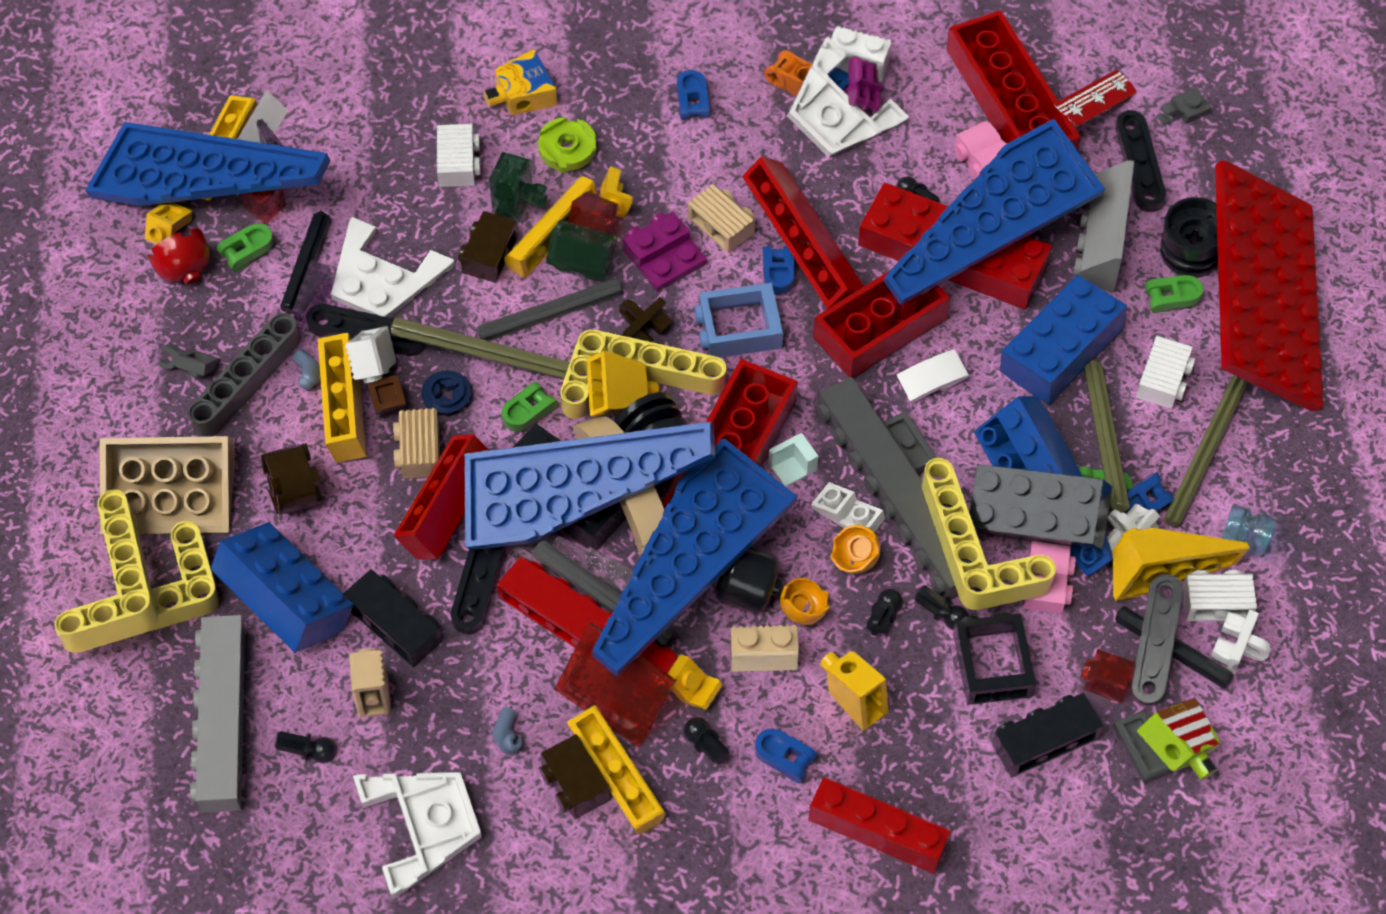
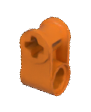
M783 50L779 53L778 60L764 70V77L774 86L797 96L812 63L797 57L788 50Z

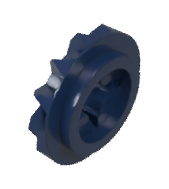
M449 370L432 374L426 379L421 390L425 407L430 409L436 408L437 413H445L448 417L451 412L458 411L461 413L462 408L469 404L472 394L467 378L458 372ZM440 386L448 392L453 390L452 400L446 396L440 398L442 396Z

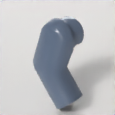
M299 349L292 357V360L302 368V376L298 379V385L306 391H311L314 385L320 381V365L304 349Z
M502 707L492 731V737L503 753L511 755L517 753L522 747L521 737L517 738L512 730L517 712L509 707Z

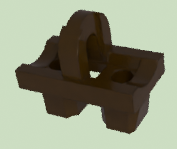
M659 297L645 311L632 300L622 302L619 306V312L630 324L623 331L622 336L652 342L654 339L643 329L647 324L660 335L673 322L670 316L662 309L666 302Z

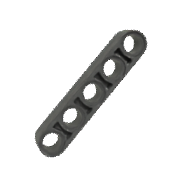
M280 313L272 317L191 404L188 415L193 431L197 436H215L298 346L300 335L296 319L292 315Z

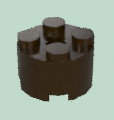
M307 443L297 444L261 455L263 474L267 475L270 488L268 492L275 512L279 513V515L322 504L319 488L315 486L320 484V478L316 466H309L308 461H311V456Z

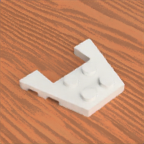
M829 37L822 43L787 117L826 156L831 157L904 123L909 116L891 98L872 117H869L858 105L850 106L848 95L827 76L846 57V54Z
M352 217L349 221L331 297L332 300L358 311L391 318L410 303L422 290L434 284L441 275L452 270L455 266V261L430 250L417 271L413 273L363 252L375 235L376 227Z
M460 772L417 773V776H396V774H383V777H367L366 774L353 776L363 808L398 798L416 852L415 856L382 866L392 899L402 895L482 838Z

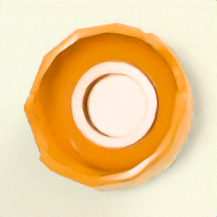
M859 524L846 526L833 538V550L830 558L839 570L851 574L865 573L875 566L880 557L881 545L879 537L869 527Z
M806 577L794 578L782 588L780 607L788 620L800 626L813 625L820 621L829 610V593L822 590L816 582ZM808 602L809 610L807 612H803Z

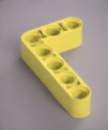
M587 330L579 336L561 388V407L563 413L571 419H579L587 415L590 409L588 376L580 375L587 374L586 359L602 351L625 355L627 358L643 362L646 366L647 380L656 381L659 384L709 395L722 392L726 386V364L721 358L599 330ZM578 399L580 401L572 402L571 400Z
M943 458L929 460L924 469L922 490L962 604L971 610H981L1047 594L1051 589L1056 572L1054 561L1045 555H1034L987 565L952 464ZM932 477H940L943 480H936ZM941 504H949L952 507H944ZM957 531L960 532L962 535H955L951 532ZM961 559H968L972 563H964ZM1039 573L1045 576V578H1039L1033 574ZM1003 580H1008V581H1011V582L1014 583V584H1013V585H1008V584L1003 583L1002 581H1003ZM977 587L980 588L982 591L976 592L970 588Z
M120 490L106 491L98 499V510L118 595L67 610L56 618V631L66 650L72 653L84 652L152 630L158 622V614L135 516L125 494Z
M182 521L172 528L171 540L182 580L152 589L158 622L150 631L208 615L218 608L219 595L212 570L210 569L205 545L198 526L193 522ZM193 539L190 543L183 544L184 541ZM195 566H201L195 571H190ZM208 593L204 598H197L201 594ZM176 603L173 607H165L167 604ZM59 636V639H60V641H61L63 647L65 648V646H64V644H63V642H62V640H61V638H60V636Z

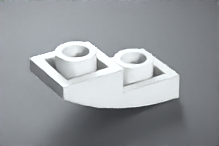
M955 349L929 358L897 374L901 385L912 403L923 399L939 389L941 391L947 390L970 377Z
M828 482L811 504L812 509L843 528L859 524L869 527L875 532L886 519L882 509L857 500L855 492Z

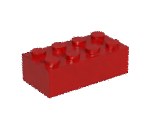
M888 271L815 316L813 339L849 378H854L946 320L950 297L938 285L900 306L884 283L885 276L889 273Z

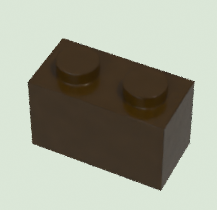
M483 211L479 220L474 221L471 226L470 239L467 245L463 244L460 248L458 261L461 262L462 273L496 283L506 264L504 258L513 249L518 239L517 221Z
M577 734L540 753L542 766L539 767V772L547 785L553 783L558 791L555 794V798L564 813L570 811L573 818L577 819L610 801V788Z

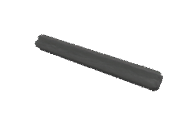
M612 279L481 324L477 327V332L480 339L490 341L621 296L622 287L618 279Z
M542 540L537 544L532 553L536 559L609 611L614 612L621 594L546 541ZM667 628L654 643L660 647L665 646L672 637L673 632Z

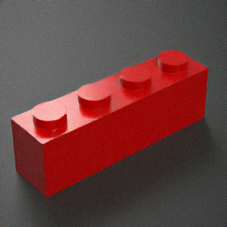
M474 434L452 436L393 535L416 559H438L445 552L452 534L461 524V519L465 514V454L490 451Z
M823 777L809 807L808 821L934 875L948 846L950 830L826 777Z

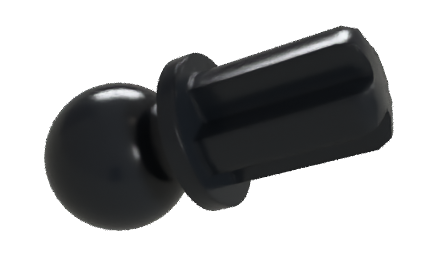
M902 177L896 184V187L938 203L940 202L937 195L928 191L925 184L918 183L913 177Z
M923 585L915 594V602L933 613L935 620H938L941 616L944 617L945 625L951 630H954L955 621L969 616L968 611L964 607L959 605L950 606V597L944 598L926 585Z
M886 589L879 594L877 602L871 608L872 615L866 624V628L871 631V635L878 636L879 633H884L888 624L895 621L897 612L903 606V598L898 591Z
M694 717L685 723L683 729L684 736L688 741L694 743L695 749L700 753L704 752L712 762L723 764L725 758L729 756V750L719 740L718 733L714 729H710L707 721L700 717Z
M280 731L275 739V748L277 750L301 755L302 760H305L307 754H311L316 762L328 763L337 754L336 743L329 737H319L311 741V733L301 736Z

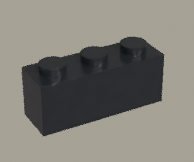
M370 569L343 593L354 604L351 613L414 668L442 643L441 626L430 614L425 616L418 610L417 604L407 594L402 596L395 590V585L387 576L383 574L379 576Z
M1083 692L1074 697L1072 695L1064 696L1054 706L1045 710L1037 708L1027 714L1025 719L1018 722L1008 721L1003 723L994 733L992 746L1012 778L1100 739L1104 725Z

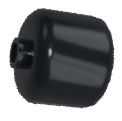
M750 547L719 577L715 593L717 600L753 613L762 612L767 607L771 596L777 597L782 579L777 577L779 560L772 553Z

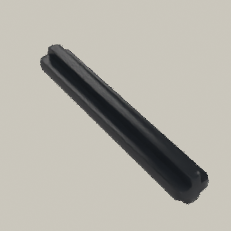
M323 211L313 214L283 296L280 308L288 314L298 312L329 226L330 216Z
M1123 606L1116 614L1115 621L1141 637L1144 617ZM1175 637L1173 658L1221 688L1226 689L1229 686L1234 675L1231 671Z

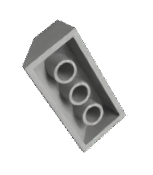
M1129 160L1095 173L1104 186L1105 191L1103 195L1087 203L1089 204L1088 210L1082 209L1080 227L1085 228V234L1079 233L1076 251L1082 252V256L1075 259L1073 276L1078 274L1108 292H1114L1122 261L1134 161Z

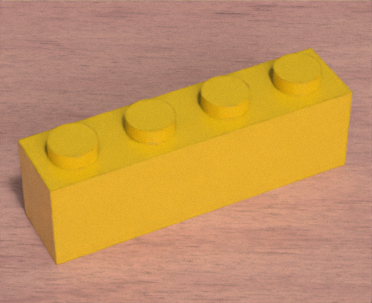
M348 333L318 339L325 444L336 463L367 457L360 379L355 380L352 378L354 373L351 372L352 367L349 366L351 361L348 360L349 355L346 354L348 349L345 348L346 343L351 340Z

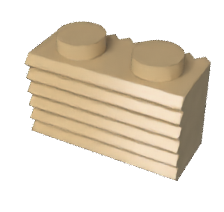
M711 184L710 187H707L701 194L699 193L697 197L688 202V218L728 254L755 234L754 214L747 207L741 208L735 202L732 194L726 189L721 190L715 184Z
M437 409L399 411V422L393 423L394 441H400V449H394L395 469L401 468L403 479L428 477L440 458Z
M781 624L778 627L775 625L772 627L768 625L762 627L760 625L758 628L754 625L751 628L748 625L745 628L741 625L738 628L733 626L730 633L731 672L797 670L799 655L797 626L794 624L791 627L788 624L784 627Z
M365 648L356 653H351L349 655L351 686L358 717L389 714L391 712L389 678L383 652L372 648Z

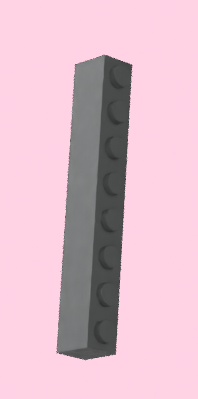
M852 377L820 391L818 405L816 406L820 420L823 423H829L832 428L834 441L839 447H845L848 452L847 456L850 465L855 471H861L864 476L866 489L871 495H877L881 501L880 508L884 511L885 517L887 519L892 518L897 525L896 531L903 544L909 543L913 549V558L920 569L925 568L931 576L929 580L933 590L938 594L942 593L945 598L950 597L951 600L958 597V592L922 490V480ZM952 531V532H951V533H953V534H955V535H959V534L957 533V531ZM961 559L964 563H972L968 559Z

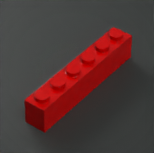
M760 156L742 177L828 309L864 287V285L784 163Z
M520 556L497 583L498 598L603 666L592 656V650L613 612H606L598 607L597 602L590 596L585 594L582 596L572 590L570 584L564 579H555L546 573L543 566L536 561L529 562ZM653 642L618 677L654 701H657L668 688L663 680L678 656L666 646L660 647Z

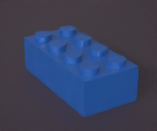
M1077 274L1001 351L1000 372L1050 405L1084 370V367L1090 363V360H1094L1125 328L1127 305Z
M270 522L221 540L210 568L294 653L342 632L354 605Z

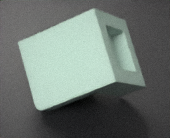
M800 433L769 450L768 464L782 484L787 487L818 470L819 456L804 435Z

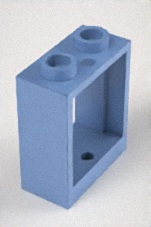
M772 283L699 293V305L694 306L696 324L702 323L704 330L699 331L701 348L707 349L709 355L720 358L782 349L783 331ZM760 304L765 329L716 336L711 310Z

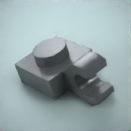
M1195 87L1173 96L1171 102L1163 104L1160 109L1164 114L1159 115L1158 119L1163 125H1167L1180 118L1185 124H1188L1210 114L1212 107Z
M175 344L162 346V350L169 352L172 356L171 361L165 359L159 362V366L164 369L178 367L186 370V374L190 376L204 377L215 371L218 367L219 358L192 349L186 351Z

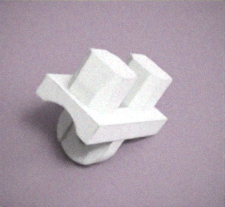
M1135 504L1127 514L1113 510L1109 514L1108 520L1114 526V529L1107 537L1112 553L1121 540L1122 534L1132 528H1138L1139 530L1159 528L1156 520L1160 517L1154 509L1147 510L1138 504Z
M1249 610L1247 617L1228 612L1221 632L1234 636L1238 640L1235 644L1218 637L1211 655L1215 660L1226 664V669L1234 675L1242 655L1257 661H1264L1271 652L1270 644L1267 641L1251 634L1259 614L1253 610Z

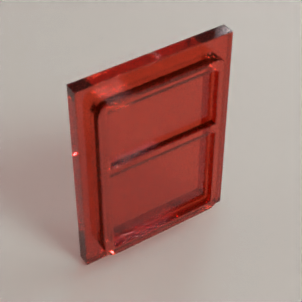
M590 622L587 624L574 652L571 654L554 690L584 711L596 705L613 731L640 748L677 680L641 655L616 677L592 656V650L602 629Z

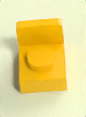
M610 166L600 187L596 211L614 217L625 218L633 202V196L621 192L623 188V183L619 182L621 170Z
M173 202L162 203L146 215L145 239L158 244L162 240L174 235L176 231L192 221L193 211Z
M681 654L663 680L682 702L703 710L709 707L723 685L719 679L707 676L690 657Z

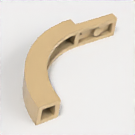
M606 416L596 417L572 426L576 439L624 433L613 420ZM655 486L620 501L640 556L653 531L656 530L664 512Z

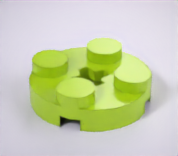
M567 117L554 119L544 125L540 131L538 154L547 166L556 169L558 172L566 173L581 169L589 164L596 155L595 132L583 120L577 119V122L567 121ZM563 141L566 143L573 142L571 147H562Z

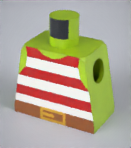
M1196 698L1157 711L1137 729L1140 736L1170 770L1176 772L1191 766L1201 781L1207 779L1218 770L1208 755L1219 746L1220 740Z

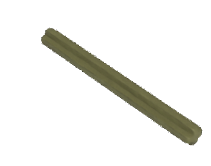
M395 318L391 326V334L393 336L560 379H565L570 364L568 361L401 318Z
M1090 360V363L1084 367L1104 477L1105 481L1112 485L1110 509L1111 511L1117 510L1122 513L1129 509L1130 504L1102 363L1096 362V360Z
M1232 376L1174 496V500L1164 517L1165 524L1178 528L1182 523L1247 386L1246 380Z

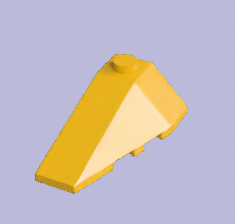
M1159 528L1129 529L1122 534L1121 540L1113 549V596L1118 601L1148 594L1153 579L1162 574L1173 575L1181 582V580L1185 579L1186 574H1191L1197 570H1206L1212 573L1236 565L1250 547L1247 542Z

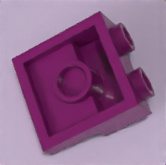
M674 211L667 215L664 213L656 214L651 219L649 225L642 229L638 226L631 228L623 239V251L656 292L707 265V258L690 239V230Z

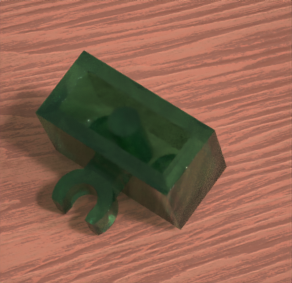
M502 151L489 178L492 213L521 221L529 202L534 206L544 207L548 196L544 195L547 187L539 183L532 184L530 159Z
M559 220L551 231L546 264L553 265L560 271L581 273L588 279L604 280L612 266L618 236Z

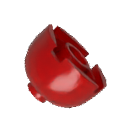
M189 229L191 235L185 237L180 232L156 244L151 249L154 255L147 254L151 266L162 279L171 283L184 281L185 285H190L202 278L200 273L208 266L211 259V250L201 229Z

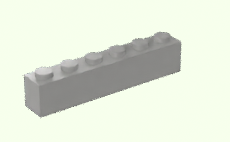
M241 615L201 617V630H196L195 632L196 649L200 650V659L194 662L195 679H199V689L193 692L194 709L198 710V720H193L192 734L193 739L197 740V751H192L191 766L192 771H196V782H191L190 798L192 803L196 802L200 813L241 811L246 630Z

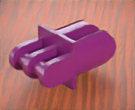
M852 57L848 61L849 87L844 91L848 95V103L853 107L859 105V108L862 110L868 108L871 113L875 114L881 106L880 91L884 89L883 85L878 84L877 64L868 60H862L859 57Z

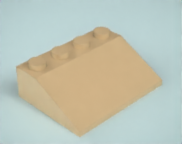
M229 436L99 438L100 496L109 490L116 489L122 491L135 516L139 534H171L172 528L182 521L195 523L200 533L230 532L235 472V438ZM100 519V535H104Z

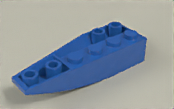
M1018 396L973 431L992 466L1083 477L1067 445L1038 396ZM1106 532L1102 550L1075 546L1070 548V556L1076 557L1075 564L1087 577L1092 576L1113 561V553Z

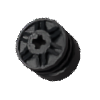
M1189 197L1179 200L1169 208L1164 219L1160 255L1164 264L1173 272L1179 275H1190L1199 278L1209 275L1218 268L1216 202L1202 197Z
M663 392L648 394L637 399L620 413L615 422L624 433L689 425L682 418V412L676 406L673 398L668 393Z

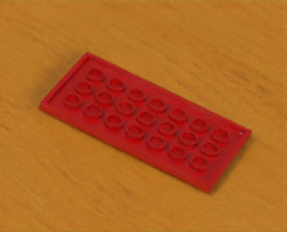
M1223 159L1215 164L1221 369L1305 409L1318 411L1323 408V388L1312 205Z

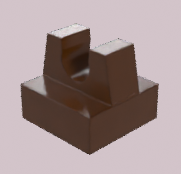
M398 375L367 383L376 415L406 407Z

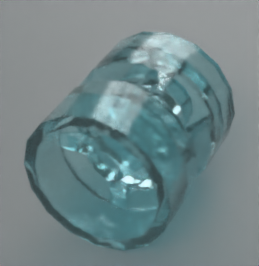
M1233 503L1221 538L1247 542L1250 547L1247 552L1263 558L1277 518L1261 512L1257 515H1252L1251 509Z

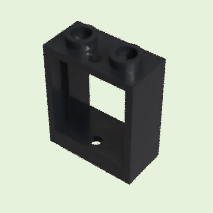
M1001 612L992 617L983 618L967 616L955 621L953 637L967 705L1033 698L1036 682L1021 613L1010 614L1008 612ZM1012 632L1021 674L976 679L967 637Z

